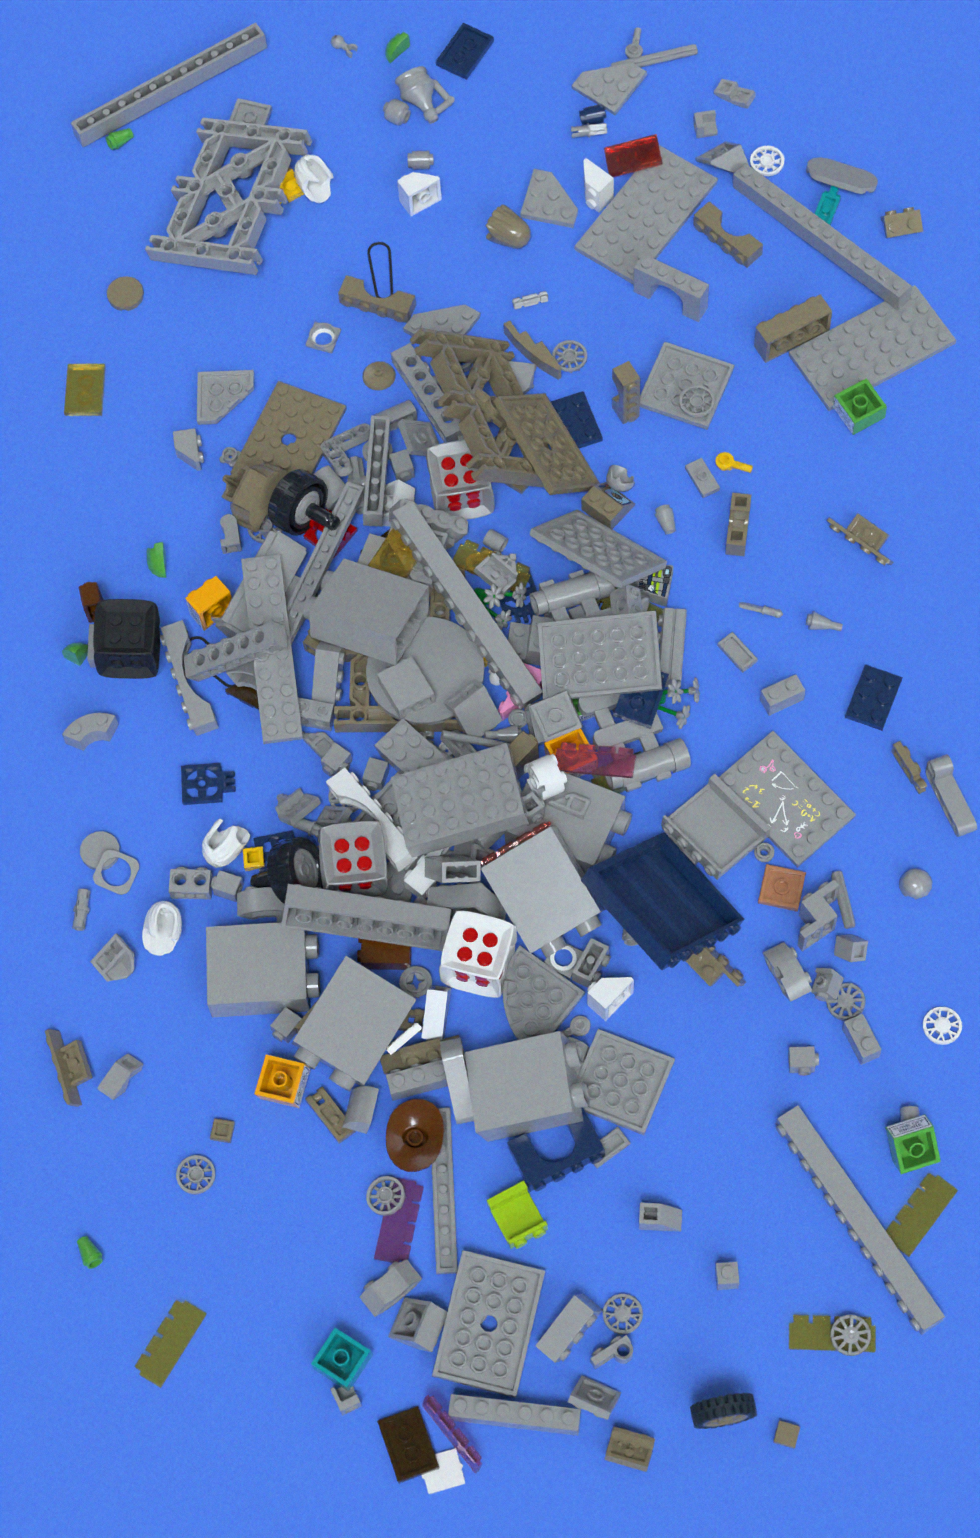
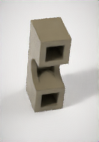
M732 493L725 552L727 555L745 556L751 494Z

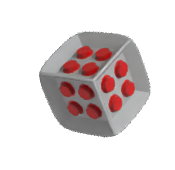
M465 439L429 447L426 450V462L430 474L434 509L445 511L451 516H460L469 520L493 513L495 503L491 482L473 480L471 473L476 472L478 469H468L466 465L473 457Z
M356 821L328 825L318 830L319 860L323 889L339 890L345 893L362 894L371 897L381 895L387 891V863L380 822Z

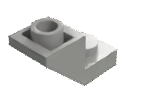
M126 1054L114 1063L99 1084L98 1090L112 1100L116 1099L126 1092L129 1079L142 1071L144 1064L131 1055Z

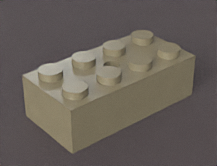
M821 294L816 297H810L806 302L794 305L788 311L778 313L768 321L760 322L755 329L754 347L764 362L767 363L829 331L832 310Z

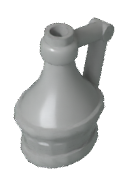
M424 66L410 69L395 80V84L400 90V98L420 108L424 113L425 120L429 124L438 121V114L454 103V97L450 96L437 80L429 77ZM434 89L445 100L436 108H433L432 105Z

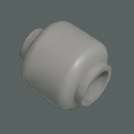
M398 99L386 102L383 107L384 118L398 126L403 123L405 124L411 114L409 106Z

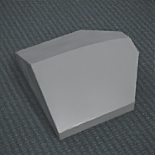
M115 934L90 962L107 982L126 979L134 971V952L118 934Z

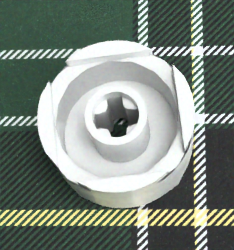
M554 754L543 756L524 765V772L529 773L530 778L526 780L531 791L534 792L537 798L541 797L543 801L564 792V783L567 782L565 773L563 771L560 772L557 766L558 761Z

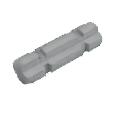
M542 291L539 294L534 293L522 296L521 299L520 297L513 298L512 304L514 309L522 308L521 306L527 307L539 304L538 302L540 301L544 303L548 301V294L546 291Z

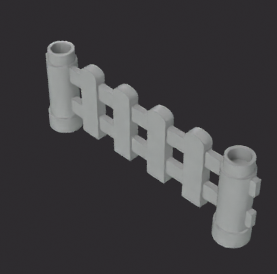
M583 570L569 574L568 580L554 583L552 579L539 583V591L530 593V603L537 616L546 613L551 614L553 621L570 620L566 609L579 604L585 616L576 619L612 615L611 607L600 611L595 599L601 600L610 597V593L615 590V586L609 581L599 578L591 571L584 574ZM620 694L579 698L578 709L580 713L585 717L594 715L600 728L593 735L595 748L600 752L609 750L613 758V765L604 767L605 780L611 790L621 787L630 792L641 788L640 782L656 778L657 782L671 778V772L676 773L690 768V755L681 738L666 742L663 746L659 747L654 734L662 732L663 726L657 712L651 729L629 721L615 724L609 709L616 707ZM639 740L644 752L629 757L624 744Z

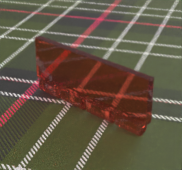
M544 821L534 827L533 831H527L517 837L515 842L510 841L500 847L498 852H492L483 857L481 866L489 864L497 859L499 855H504L514 849L516 845L524 843L532 838L533 835H537L549 828L548 826L552 825L551 822L548 821L546 823Z

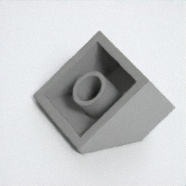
M404 1297L388 1337L418 1350L432 1352L437 1344L441 1329L445 1324L447 1311L432 1302Z

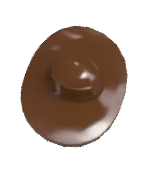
M413 1099L402 1103L392 1112L387 1124L386 1148L390 1160L399 1169L407 1172H418L428 1168L436 1161L441 1152L444 1137L443 1118L439 1109L433 1103L424 1099Z

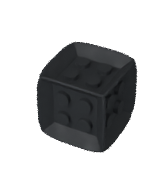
M136 599L98 601L94 618L93 647L94 662L99 675L123 679H144L157 675L160 657V616L158 607L154 602Z

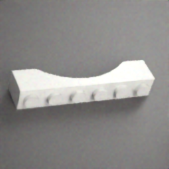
M346 768L342 769L326 781L329 791L340 804L361 809L375 821L380 822L386 858L398 872L418 858H412L408 852L402 829L399 826L395 827L393 825L394 821L387 812L384 814L381 811L382 806L376 799L372 800L369 795L371 794L364 785L360 786L358 784L357 776L353 772L349 773Z
M451 847L430 852L426 856L422 855L417 862V866L413 870H409L404 876L405 888L416 897L419 895L426 899L429 895L430 887H436L437 881L425 877V857L445 856Z

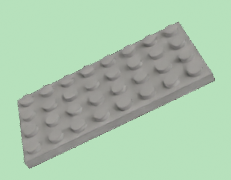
M657 144L575 245V251L634 285V267L641 256L645 254L653 259L658 258L718 183V178Z
M914 285L911 289V299L899 310L884 301L789 351V357L827 410L831 411L834 409V395L866 378L874 388L955 345L956 339L916 285Z

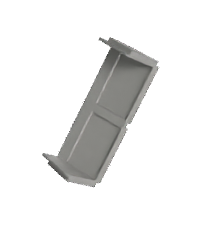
M259 530L265 539L255 557L280 554L284 591L286 592L307 553L305 551L306 548L279 531ZM244 579L241 581L222 618L211 617V620L216 623L215 626L228 638L234 637L236 633L250 630Z

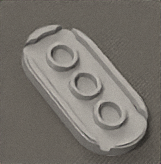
M813 158L807 163L806 172H809L810 177L816 181L858 194H865L866 191L872 193L876 190L878 180L875 175L866 170L828 158Z

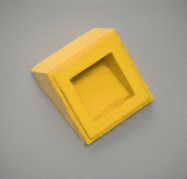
M263 847L243 849L245 871L264 867Z

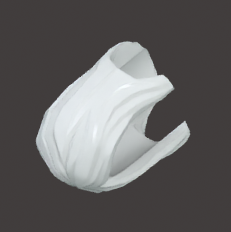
M305 155L301 157L294 168V176L298 186L309 200L315 203L327 201L331 194L330 179L333 178V173L318 156Z
M218 819L202 842V854L206 862L215 868L227 866L235 860L250 839V834L246 829L233 825L224 831L218 832L217 828L223 822L222 819Z
M168 901L156 902L148 910L142 931L143 945L153 955L163 956L170 953L180 938L182 919L179 909L173 903Z

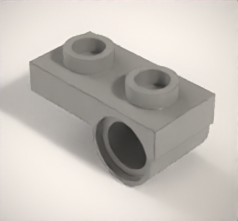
M627 1335L614 1338L610 1342L611 1345L606 1349L601 1347L592 1353L593 1357L590 1358V1363L595 1370L613 1358L621 1364L631 1361L633 1346ZM625 1347L630 1353L622 1357L617 1351L619 1348Z

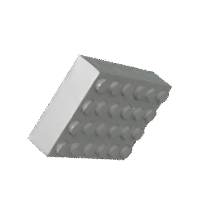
M507 743L391 777L405 845L412 858L529 824L513 755Z

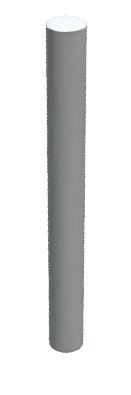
M442 730L441 738L486 747H494L507 743L508 746L511 744Z

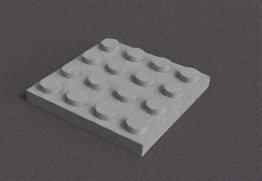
M664 341L640 395V407L708 430L735 365ZM702 385L712 391L715 404L713 410L708 415L694 418L686 415L681 410L679 398L682 391L687 387ZM698 389L697 393L703 394V390ZM691 390L687 392L690 397L693 395ZM709 395L704 397L705 401L710 400L711 397ZM682 399V403H689V400ZM704 404L703 406L706 409L710 408V406ZM690 406L687 410L691 412L693 408ZM696 409V413H702L701 409Z
M598 1029L577 1077V1083L585 1082L589 1094L590 1104L587 1107H583L585 1112L645 1135L675 1059Z

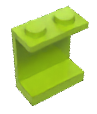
M524 1181L486 1200L487 1206L510 1249L514 1247L516 1249L521 1248L527 1244V1240L533 1237L538 1239L546 1234L548 1224L541 1217L528 1193V1187Z

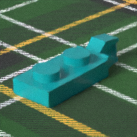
M831 186L829 192H823L815 211V215L830 226L841 195H838L839 188Z

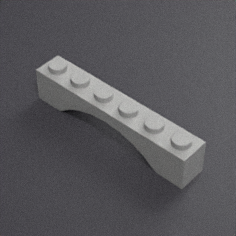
M183 620L161 627L163 635H160L163 647L167 646L168 649L165 655L168 663L172 662L173 668L170 670L173 679L178 680L179 685H176L179 697L183 696L184 699L181 705L184 713L189 715V719H186L189 729L194 730L196 736L218 729L219 727L211 705L193 692L185 677L184 656L188 654L192 644Z

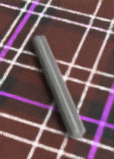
M695 44L614 62L611 64V67L634 63L641 68L698 54V49Z

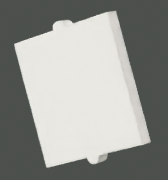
M456 1448L435 1454L440 1469L422 1475V1479H425L428 1494L466 1484L461 1469L463 1464L459 1461Z

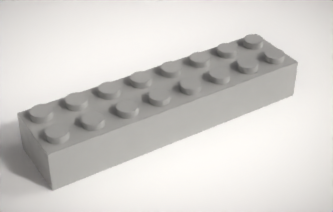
M401 719L374 745L379 755L400 774L449 760L404 719ZM507 830L473 841L486 851Z
M288 884L281 927L443 951L449 930L451 909L442 906H429L422 903H410L402 900L345 893L339 890H325L320 887L312 888L300 884Z

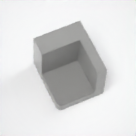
M715 110L694 113L693 124L696 138L718 135Z
M852 934L836 936L834 955L849 962L865 961L868 941Z
M353 1386L349 1392L342 1387L336 1390L334 1387L330 1388L342 1416L362 1407Z

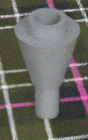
M815 611L812 614H808L806 618L808 630L832 629L840 632L842 630L843 624L832 622Z
M514 725L497 731H485L484 738L512 743L521 733V729Z

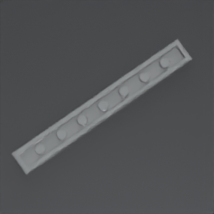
M438 1108L443 1118L444 1137L441 1152L432 1164L436 1274H457L450 1108Z

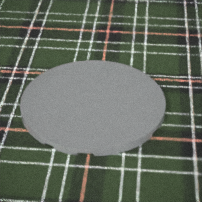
M427 617L400 658L401 660L413 657L435 695V703L403 718L406 722L413 725H434L454 717L453 712L446 708L444 702L473 679L483 684L484 680L483 657L478 653L475 642L469 640L466 630L446 619ZM368 656L366 676L369 690L379 707L400 721L396 711L379 685L377 674L383 668H390L394 665Z

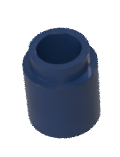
M600 104L586 107L579 111L582 125L604 122L603 118H606L605 108L601 107Z

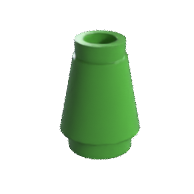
M127 128L111 132L105 139L111 150H118L134 136L131 129Z
M88 1236L81 1237L77 1241L83 1265L87 1266L88 1269L96 1268L103 1261L102 1253Z

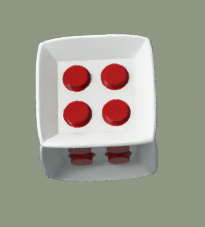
M456 911L442 951L441 965L439 967L441 982L461 991L486 997H501L508 964L515 953V944L517 942L516 927L507 921L470 911Z

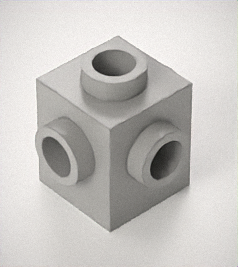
M532 791L523 796L529 821L528 826L539 823L544 818L543 816H545L544 807L546 806L540 797L537 798Z

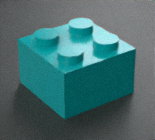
M334 1328L311 1365L314 1370L349 1392L373 1355L371 1350L337 1328Z

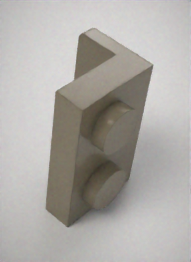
M914 207L904 208L902 213L897 214L896 210L885 212V216L881 217L884 223L886 238L923 232L920 209L914 210Z
M613 1427L605 1460L647 1472L655 1438L649 1437L646 1434L631 1432L625 1428Z

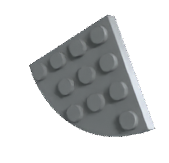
M519 945L508 964L503 982V1004L509 1026L518 1040L556 1032L583 998L585 992Z

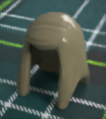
M503 204L493 211L492 217H489L486 224L490 232L487 234L486 239L513 249L524 247L531 237V231L527 223L513 210Z

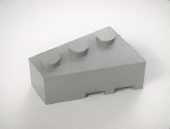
M320 641L315 653L312 700L334 704V706L338 701H341L342 689H340V685L344 677L345 648Z
M585 1294L574 1295L536 1344V1347L554 1363L561 1360L565 1361L571 1353L570 1349L574 1344L577 1345L584 1337L583 1333L595 1323L603 1310Z

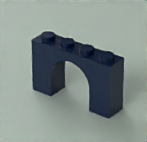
M583 1107L581 1108L583 1121L566 1125L574 1139L575 1147L572 1154L564 1161L551 1163L542 1160L536 1154L527 1134L507 1142L508 1149L530 1192L533 1190L540 1191L546 1187V1184L552 1181L559 1182L565 1178L566 1174L571 1172L577 1173L583 1170L585 1165L589 1163L596 1164L605 1156V1149Z

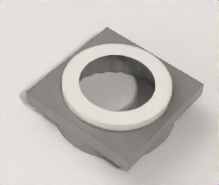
M315 322L309 332L306 347L332 354L341 329L333 327L328 323ZM325 332L331 335L332 341L329 344L319 345L315 341L316 336L320 333Z
M567 944L562 949L570 951L573 956L572 962L568 966L563 967L556 964L554 960L556 952L547 957L544 963L560 975L571 979L572 972L583 951Z

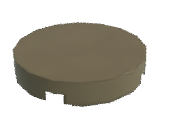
M119 277L108 286V301L117 310H133L143 300V287L133 277Z

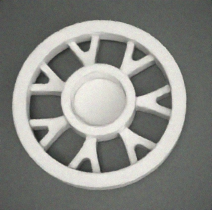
M762 146L752 153L750 165L762 176H774L782 170L784 156L775 147ZM766 150L772 151V154L766 153ZM760 152L762 156L758 157L756 154ZM779 155L780 158L775 160L774 157ZM753 161H760V164H754ZM771 168L773 171L768 172L767 169Z
M936 1007L925 1015L923 1031L930 1041L939 1045H946L954 1042L960 1036L962 1022L954 1010L947 1007ZM941 1011L947 1012L946 1018L941 1017ZM934 1013L938 1018L933 1020L930 1015ZM954 1016L957 1021L950 1023L949 1018ZM933 1023L934 1028L927 1029L926 1024ZM951 1026L958 1028V1032H952L950 1030ZM935 1031L940 1034L937 1039L931 1036ZM948 1033L951 1039L944 1040L943 1035Z

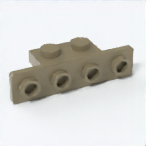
M857 513L847 529L835 520L827 519L831 523L830 528L837 533L840 530L844 532L847 540L853 544L855 542L861 544V550L869 555L871 552L877 556L876 560L884 566L886 563L890 565L894 563L879 552L890 535Z
M715 945L709 949L707 947L704 948L698 955L692 954L686 960L689 966L709 986H713L724 973L736 986H744L746 983L743 979V974L729 965V960L715 950Z
M47 1029L45 1030L46 1042L52 1054V1062L57 1070V1078L63 1090V1098L67 1105L79 1107L82 1103L77 1086L93 1078L82 1042L75 1040L64 1046L60 1032Z
M456 1035L453 1037L445 1038L442 1041L456 1039L460 1037ZM437 1038L399 1048V1051L394 1052L392 1055H382L380 1061L384 1074H389L390 1071L395 1069H408L411 1065L418 1063H430L431 1060L436 1058L442 1059L440 1039Z

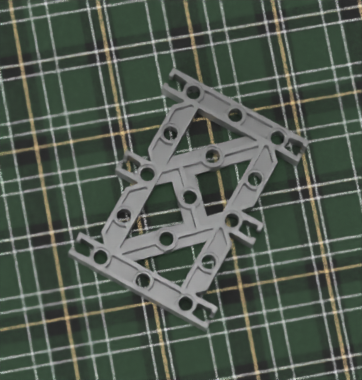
M202 117L200 123L205 130L198 128L196 132L204 144L192 169L195 177H176L175 180L180 188H177L175 185L171 188V192L176 201H178V204L166 229L169 237L151 235L149 241L154 247L147 245L145 251L152 261L257 275L258 269L254 262H257V265H261L263 259L258 250L255 249V246L267 220L264 213L282 215L284 208L281 207L279 202L286 204L288 199L283 189L279 188L292 161L289 154L307 155L308 151L304 143H307V146H311L312 139L308 131L304 129ZM230 147L254 149L247 154H235L232 156L230 163L221 168ZM262 164L249 197L242 200L232 180L237 177L241 179L249 177L253 172V168ZM216 190L227 210L221 213L212 212L208 214L205 222L195 227L209 194ZM237 223L228 245L203 242L212 236L216 238L224 236L228 231V227Z

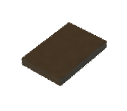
M418 1406L377 1421L398 1484L440 1469Z

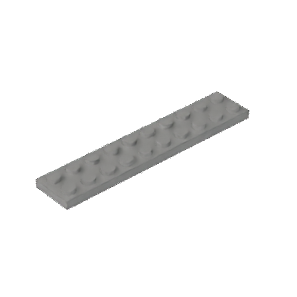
M280 554L241 559L249 629L265 625L267 621H276L278 624L284 625L286 629V649L253 661L263 744L301 740L303 735Z

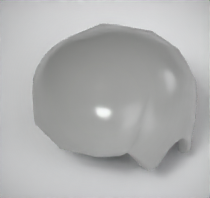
M611 465L609 467L606 482L613 490L626 492L634 487V476L629 478L626 468L619 465Z
M910 869L900 878L899 888L905 897L923 898L932 889V879L922 869Z

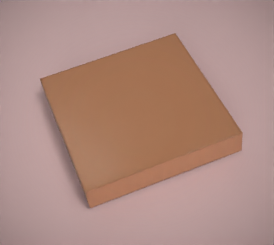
M766 864L758 904L798 912L806 872Z

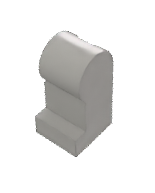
M231 514L224 515L220 519L222 532L225 534V539L220 540L222 552L227 554L242 551L236 517Z

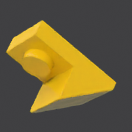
M288 168L283 180V187L290 203L304 195V192L296 182L294 170Z

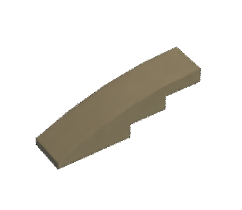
M510 320L504 323V334L518 351L530 362L536 364L542 371L558 380L561 379V368L542 341L535 344L527 331L519 334Z

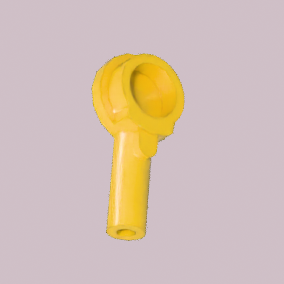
M728 452L718 454L715 460L716 466L722 471L739 469L751 473L753 469L752 465L735 461L734 457Z

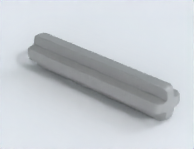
M835 871L831 877L832 881L835 880L839 885L837 900L845 929L854 928L856 923L842 871Z

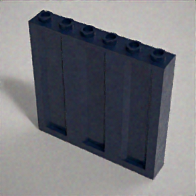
M665 832L591 866L581 879L582 883L661 970L668 967L673 968L681 960L685 962L692 954L698 955L704 948H711L717 941H724L730 934L734 936L740 931V925L745 920Z

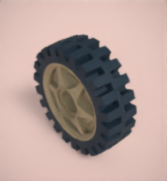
M751 1393L722 1395L717 1398L713 1397L709 1398V1400H702V1402H697L690 1406L693 1424L696 1429L730 1426L734 1423H741V1421H748V1419L757 1416L754 1397Z

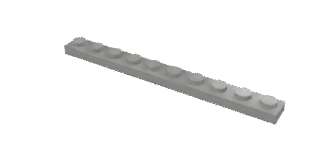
M350 482L346 483L332 511V514L340 519L339 526L333 531L326 527L324 528L286 606L291 645L304 620L305 604L310 596L315 597L365 493L363 486Z

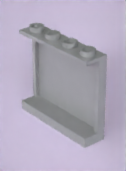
M716 774L709 778V782L704 788L669 817L664 815L661 824L664 832L668 835L671 834L676 839L677 844L682 849L685 848L690 853L691 858L695 862H699L704 867L706 873L717 880L767 839L771 831V827Z

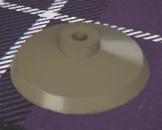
M382 361L369 364L362 374L364 384L372 390H385L394 383L396 378L394 368Z

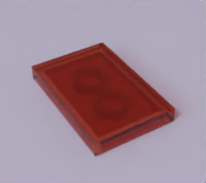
M657 134L604 148L608 173L612 177L663 164Z

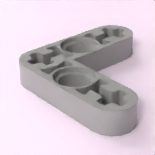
M360 424L321 444L323 456L338 476L343 477L352 473L351 462L344 451L369 440V424Z

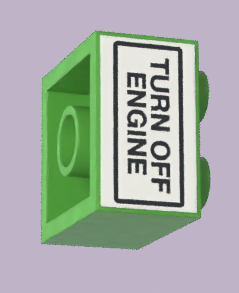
M867 378L834 395L833 408L853 435L884 419L886 416L887 406Z
M925 1114L886 1127L892 1160L900 1174L941 1162L934 1126Z

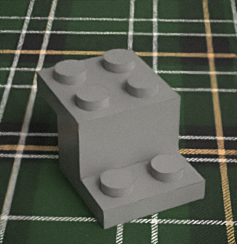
M533 615L530 625L510 622L508 641L523 663L541 666L538 623L553 622V618Z
M835 880L830 883L828 881L824 882L819 886L818 891L813 894L808 893L802 898L799 916L805 925L800 929L797 944L802 952L835 930L838 915L829 905L837 899L839 885Z

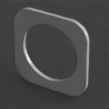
M106 850L102 854L94 872L93 880L100 887L124 895L129 892L139 870V863L136 859L118 851ZM121 858L129 864L131 875L125 884L111 886L102 878V867L109 859Z

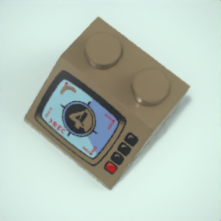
M607 482L593 486L581 499V510L610 529H613L635 506L633 501L619 491L613 490Z

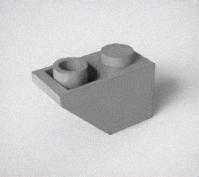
M195 428L173 431L177 457L197 471H200L201 463H204L203 452H199V447L202 446L201 436L197 435Z
M640 1203L639 1230L681 1232V1209L658 1203Z

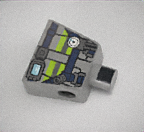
M666 565V568L629 585L640 589L641 599L646 596L649 598V602L667 607L673 577V566Z

